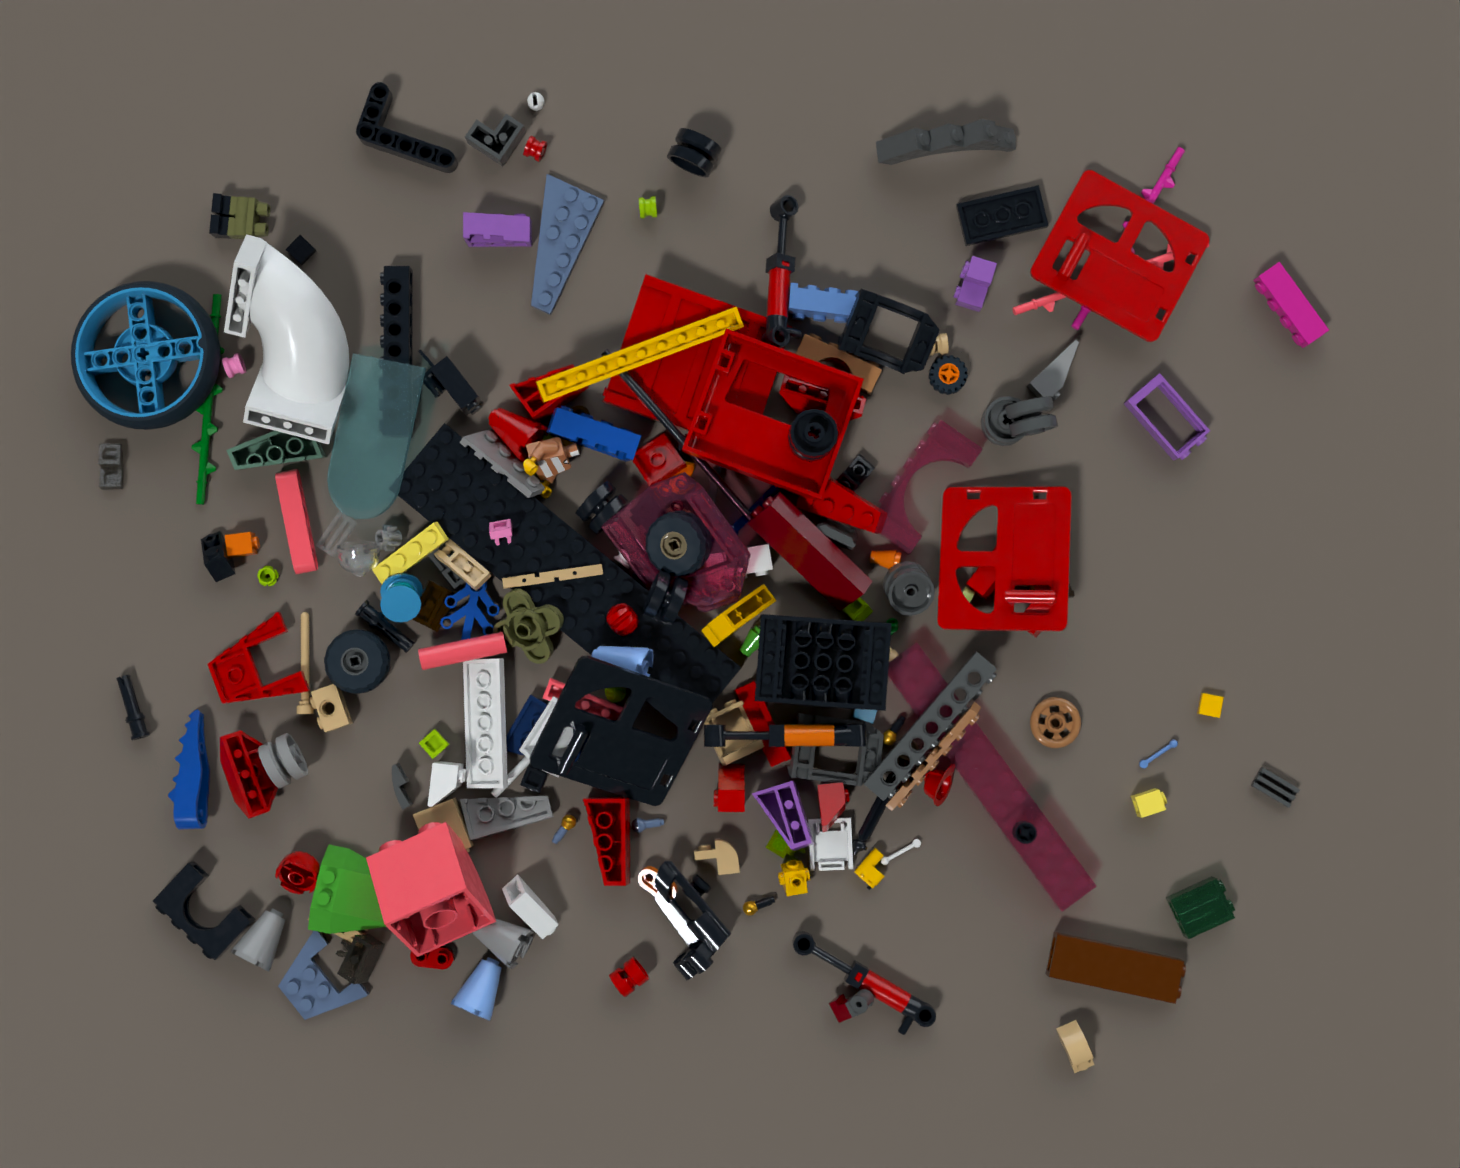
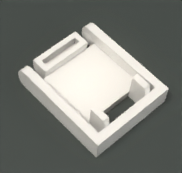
M851 817L838 818L834 823H840V831L827 832L820 831L819 824L821 823V818L808 819L814 845L809 846L810 871H815L814 862H818L819 871L845 870L844 861H848V869H853Z

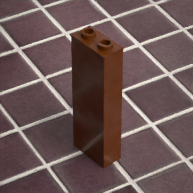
M1054 932L1045 974L1056 979L1176 1004L1177 999L1181 996L1182 987L1180 986L1181 977L1185 976L1186 965H1184V961L1180 958Z

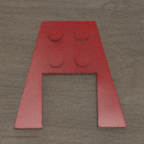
M276 612L273 617L261 623L254 631L245 635L238 643L207 664L222 704L310 692L303 671L263 686L249 648L288 632L281 612Z

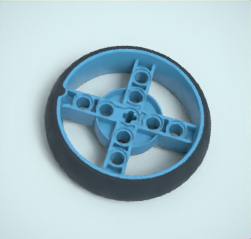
M154 281L127 283L100 296L81 317L74 332L71 345L73 375L85 400L93 409L109 421L132 429L148 430L163 428L176 424L191 415L210 394L220 367L219 337L205 309L183 290ZM153 299L165 300L181 308L194 323L199 336L173 339L166 330L155 325ZM127 305L130 328L119 336L114 348L94 351L96 339L106 321L116 311ZM144 309V315L138 318L139 311ZM146 330V337L141 339V333ZM187 345H190V346H191L190 352L187 353V354H185V353H184L185 347H186ZM170 348L169 355L164 357L165 349ZM128 354V360L123 363V356ZM107 357V363L102 366L103 358ZM200 360L196 375L188 389L175 402L165 407L162 383L174 373L177 363ZM118 371L126 381L136 385L139 413L124 410L109 401L99 388L95 375ZM148 372H151V378L148 381H146V374ZM154 393L153 400L148 402L149 394Z

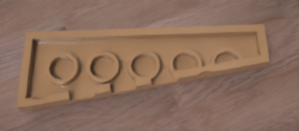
M974 702L950 731L943 736L938 745L927 754L925 760L911 772L912 775L905 783L902 782L897 788L898 791L889 799L885 805L893 811L896 806L901 808L913 792L911 789L915 785L919 786L926 777L924 774L928 770L932 771L939 763L937 759L941 755L945 756L952 749L951 743L955 739L959 741L966 733L964 729L968 724L972 726L979 719L980 715H978L981 706Z

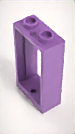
M1160 373L1124 403L1173 461L1178 458L1181 460L1186 458L1191 453L1190 448L1195 444L1197 446L1201 445L1207 439L1205 435L1210 432L1207 426ZM1156 387L1161 390L1197 432L1178 451L1171 446L1136 406Z

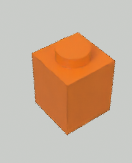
M244 532L225 535L228 557L258 554L257 549L260 548V542L255 533Z

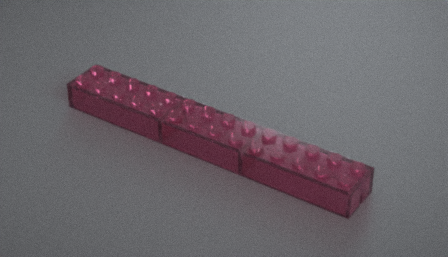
M916 642L899 654L903 657L902 659L897 656L889 662L888 679L915 716L919 718L945 688L947 682ZM943 705L939 713L942 716H949L952 713V708L949 705ZM957 715L952 722L955 724L960 717ZM931 721L926 724L925 729L929 733H934L937 731L938 725ZM976 722L972 726L968 724L964 729L966 733L959 741L955 739L951 743L953 747L945 755L951 764H955V770L1057 909L1063 912L1094 889L1096 884ZM943 732L938 739L941 740L946 733ZM1019 821L1033 824L1037 831L1035 840L1029 844L1017 841L1012 835L1014 824Z

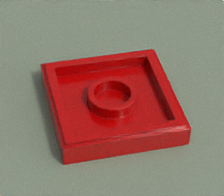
M665 432L636 450L632 460L651 490L687 467Z

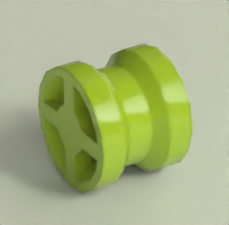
M651 196L650 199L639 197L640 219H644L646 216L657 217L656 196Z

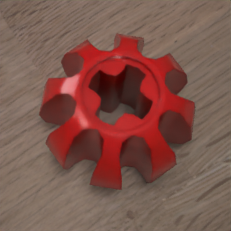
M625 603L613 606L606 616L608 625L620 636L632 633L637 628L639 622L634 610Z

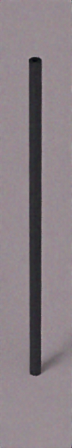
M607 349L601 355L606 356L611 354V352ZM627 371L618 374L683 447L686 439L685 436ZM690 455L749 522L753 517L750 515L751 511L707 461Z

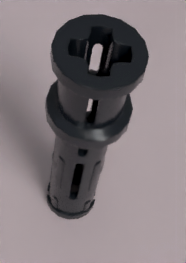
M366 600L358 608L355 615L361 616L369 623V627L373 629L376 627L407 653L415 642L384 618L385 615L374 609L369 604L370 602Z
M124 675L122 678H116V680L118 681L128 715L125 721L130 726L132 733L130 738L133 741L150 736V732L146 729L145 715L140 712L131 676Z

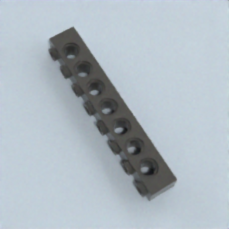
M975 651L864 781V785L883 801L887 797L891 799L898 791L896 786L901 781L905 783L912 775L910 770L913 766H919L925 760V752L929 748L933 750L940 742L938 737L943 732L947 734L954 726L952 721L957 715L961 717L969 708L966 706L971 699L975 701L983 692L980 688L985 682L988 684L992 682L997 675L995 673L997 668ZM971 672L979 673V682L975 684L970 683L968 675ZM962 688L966 691L964 699L957 700L954 698V691L956 689ZM943 705H949L952 708V713L949 716H942L939 713ZM933 721L937 723V731L934 733L927 732L925 726L928 722ZM913 739H922L924 742L921 749H914L911 745ZM903 754L910 758L909 763L905 766L897 762V758ZM887 771L894 772L896 775L895 780L892 782L885 781L883 778L884 773Z

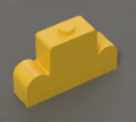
M763 584L718 615L701 631L712 646L715 647L777 600L765 584Z

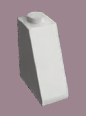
M516 875L502 888L509 907L542 939L547 935H551L556 930L559 924L553 913L519 875Z

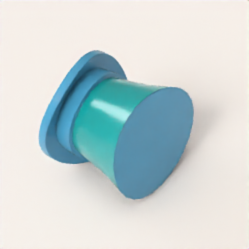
M395 574L388 577L382 583L380 607L386 618L394 622H407L418 615L421 609L420 596L423 592L420 580L410 574Z

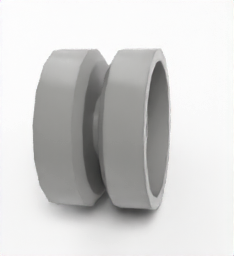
M285 733L277 737L275 744L267 742L258 747L262 765L271 781L278 788L290 784L291 777L297 780L308 775L305 758L290 734Z

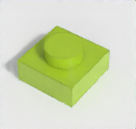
M434 729L419 742L432 759L450 745L437 729Z

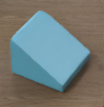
M854 709L852 717L873 724L877 710Z

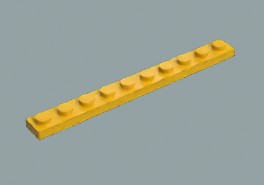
M733 307L536 381V385L543 402L724 335L726 328L734 331L744 327L737 307Z

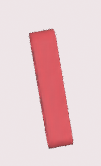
M298 469L275 473L294 571L296 575L318 570V561L300 473Z

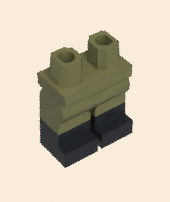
M213 193L211 212L215 215L211 214L209 234L215 238L245 239L246 234L255 237L268 236V224L259 223L260 216L269 217L271 206L267 203L259 202L256 198L234 197Z

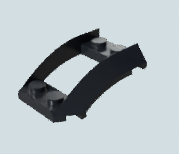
M861 288L855 295L856 300L842 336H839L838 349L879 363L902 374L924 370L940 331L929 317V314ZM878 306L918 321L903 360L863 344Z

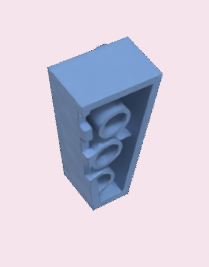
M791 283L788 316H792L794 320H804L805 317L813 318V321L818 322L834 319L835 323H847L856 300L855 295L859 291L845 290V293H841L840 289L831 287L821 291L815 285L798 288V283Z

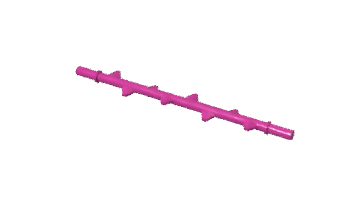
M1178 147L1169 163L1165 165V169L1154 188L1141 191L1145 200L1154 204L1163 188H1173L1175 186L1170 176L1172 172H1175V167L1185 152L1183 148ZM1124 221V222H1123L1122 225H1123L1124 229H1125V227H1126L1128 221ZM1081 306V310L1071 327L1079 330L1091 310Z

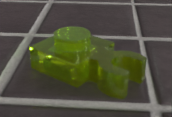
M777 829L765 846V848L783 859L786 854H789L791 860L800 861L794 857V853L796 851L806 852L804 848L795 851L791 850Z

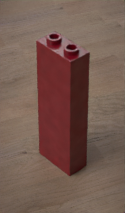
M779 493L774 498L772 496L768 497L762 504L763 507L758 505L750 515L753 517L748 522V525L837 610L841 611L864 595L873 582L783 494Z

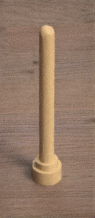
M303 612L301 614V671L304 672L310 688L309 614ZM310 692L301 693L297 714H314V709L310 702Z

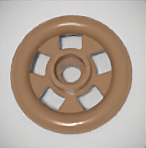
M1051 697L1036 705L1030 717V728L1033 736L1042 745L1049 748H1062L1071 744L1077 738L1081 728V718L1077 708L1070 701L1060 697ZM1050 706H1059V712L1050 713ZM1069 712L1072 717V721L1066 723V719L1063 715ZM1041 714L1046 715L1044 725L1038 723ZM1055 718L1059 721L1056 727L1052 726L1051 723ZM1066 728L1070 733L1062 738L1059 733ZM1046 729L1054 733L1051 739L1043 735Z

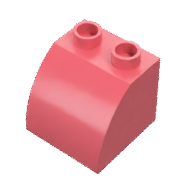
M439 822L428 823L419 829L417 835L404 841H388L379 847V852L366 857L384 925L417 957L496 922L490 901L467 849H465L462 840L447 822L442 824Z

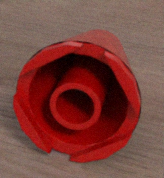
M503 408L494 409L488 417L489 426L522 462L526 458L529 459L526 445L543 441L544 434L548 436V433H546L548 428L543 424Z

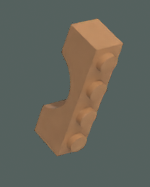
M815 334L804 335L796 354L819 363L835 361L842 364L849 374L864 379L860 391L867 395L871 394L882 369L878 368L879 365L870 360L865 362L859 359L860 356L850 352H843L838 349L837 344L832 342L826 344L821 341V337Z

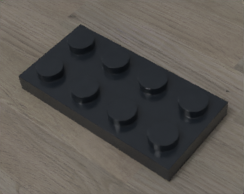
M1039 185L956 204L965 246L1035 231L1049 226Z

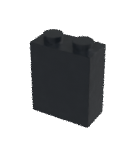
M447 356L430 368L466 415L469 413L473 415L482 408L481 404L484 402Z

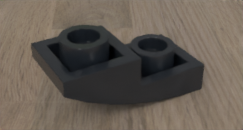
M859 454L836 481L846 488L855 491L875 467Z

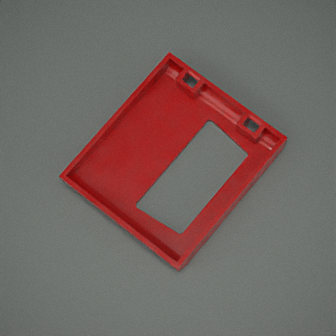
M726 328L682 451L813 500H821L864 379ZM721 357L729 360L727 368L719 365ZM743 361L755 363L829 391L825 412L832 416L837 424L838 437L836 444L827 456L812 462L800 459L794 455L788 444L787 436L791 425L725 401V397ZM699 418L707 421L704 430L696 428ZM809 433V436H814L816 439L815 434Z

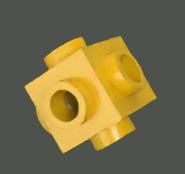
M790 860L781 864V872H778L779 884L783 885L786 896L808 893L807 881L810 880L808 868H804L802 860Z

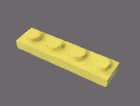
M434 522L375 566L372 571L382 584L392 575L404 574L448 541L449 538L439 523Z

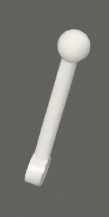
M914 839L912 844L888 857H883L881 863L887 865L890 860L911 848L920 847L921 841Z

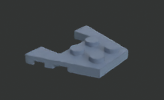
M313 931L278 985L304 1020L359 1000L370 994L358 978L343 991L339 992L312 958L329 944L323 934L318 931Z

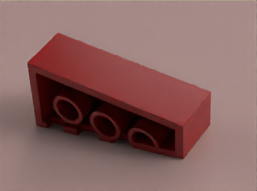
M832 477L828 479L821 500H813L799 495L796 505L797 508L877 534L882 533L888 514L857 495L854 491L838 483Z
M719 763L718 790H714V807H718V812H745L744 764L722 766Z
M584 798L583 802L584 806H586L587 818L591 826L604 886H626L630 884V798Z

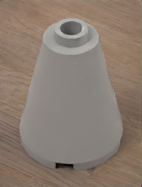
M273 908L270 912L266 910L232 948L231 953L269 972L285 923V919L282 918L283 913Z
M496 919V922L474 931L473 935L508 968L513 969L519 964L516 962L518 957L523 958L533 940V936L530 934L534 932L529 928Z

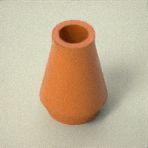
M872 550L870 563L890 569L897 563H901L902 553L897 552V550Z

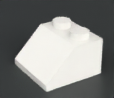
M437 761L432 764L428 797L429 807L439 804L466 781L467 769H464V764Z

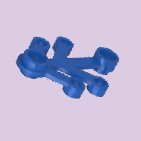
M487 582L477 591L466 583L465 588L445 598V605L448 608H454L458 601L470 595L468 604L450 616L442 617L440 624L444 629H450L453 623L465 615L461 640L470 638L474 617L482 627L484 635H487L485 633L486 627L494 629V626L489 624L477 606L479 596L487 606V613L490 616L499 614V606L493 603L485 591ZM454 598L455 604L448 605L447 599ZM496 606L497 612L492 614L489 612V608ZM450 619L451 624L444 626L443 620Z

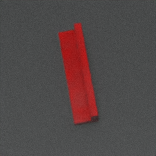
M755 681L736 689L739 700H742L744 703L742 706L753 730L769 731V724L775 723L765 702L755 701ZM762 740L764 745L762 749L771 767L791 759L785 746L769 747V740Z

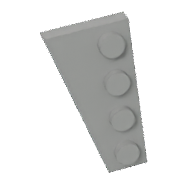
M491 429L464 436L460 441V444L465 448L469 445L476 451L474 455L480 460L484 457L493 465L491 468L495 472L505 474L508 477L507 481L528 498L539 495L544 491L545 487L540 483L539 479L534 475H528L524 471L523 462L512 453Z
M548 796L460 799L471 841L554 817Z

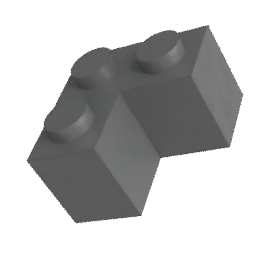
M505 114L495 131L476 119L466 134L465 139L469 145L503 167L526 134V130L523 124Z

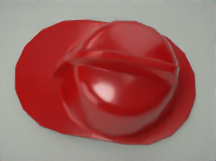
M951 764L946 771L932 770L925 774L924 793L934 800L936 806H940L950 792L955 764Z

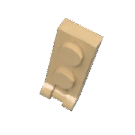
M451 539L445 543V547L441 550L438 549L434 553L440 562L448 566L476 591L491 577L489 571Z

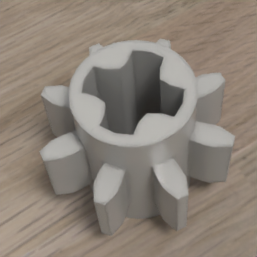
M382 525V530L376 532L375 541L380 546V550L395 551V546H399L402 542V534L397 530V527Z

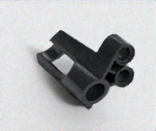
M665 861L660 866L656 875L655 887L658 891L655 900L689 947L673 962L682 976L689 980L697 973L701 974L712 965L714 961L711 957L731 935V932L672 861ZM674 880L678 882L703 912L696 920H691L669 894Z

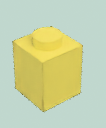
M1154 788L1131 796L1137 817L1143 818L1166 810L1165 804H1167L1164 793L1160 792L1159 789Z

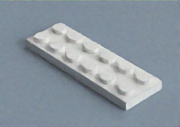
M504 658L463 662L467 788H508Z

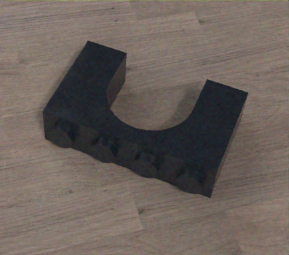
M192 861L174 877L153 902L156 904L155 908L161 914H167L172 919L171 923L177 929H182L187 934L186 937L190 942L198 944L203 949L202 953L207 958L216 960L231 947L256 919L239 905L216 927H204L196 923L189 912V901L194 891L209 875L195 861Z

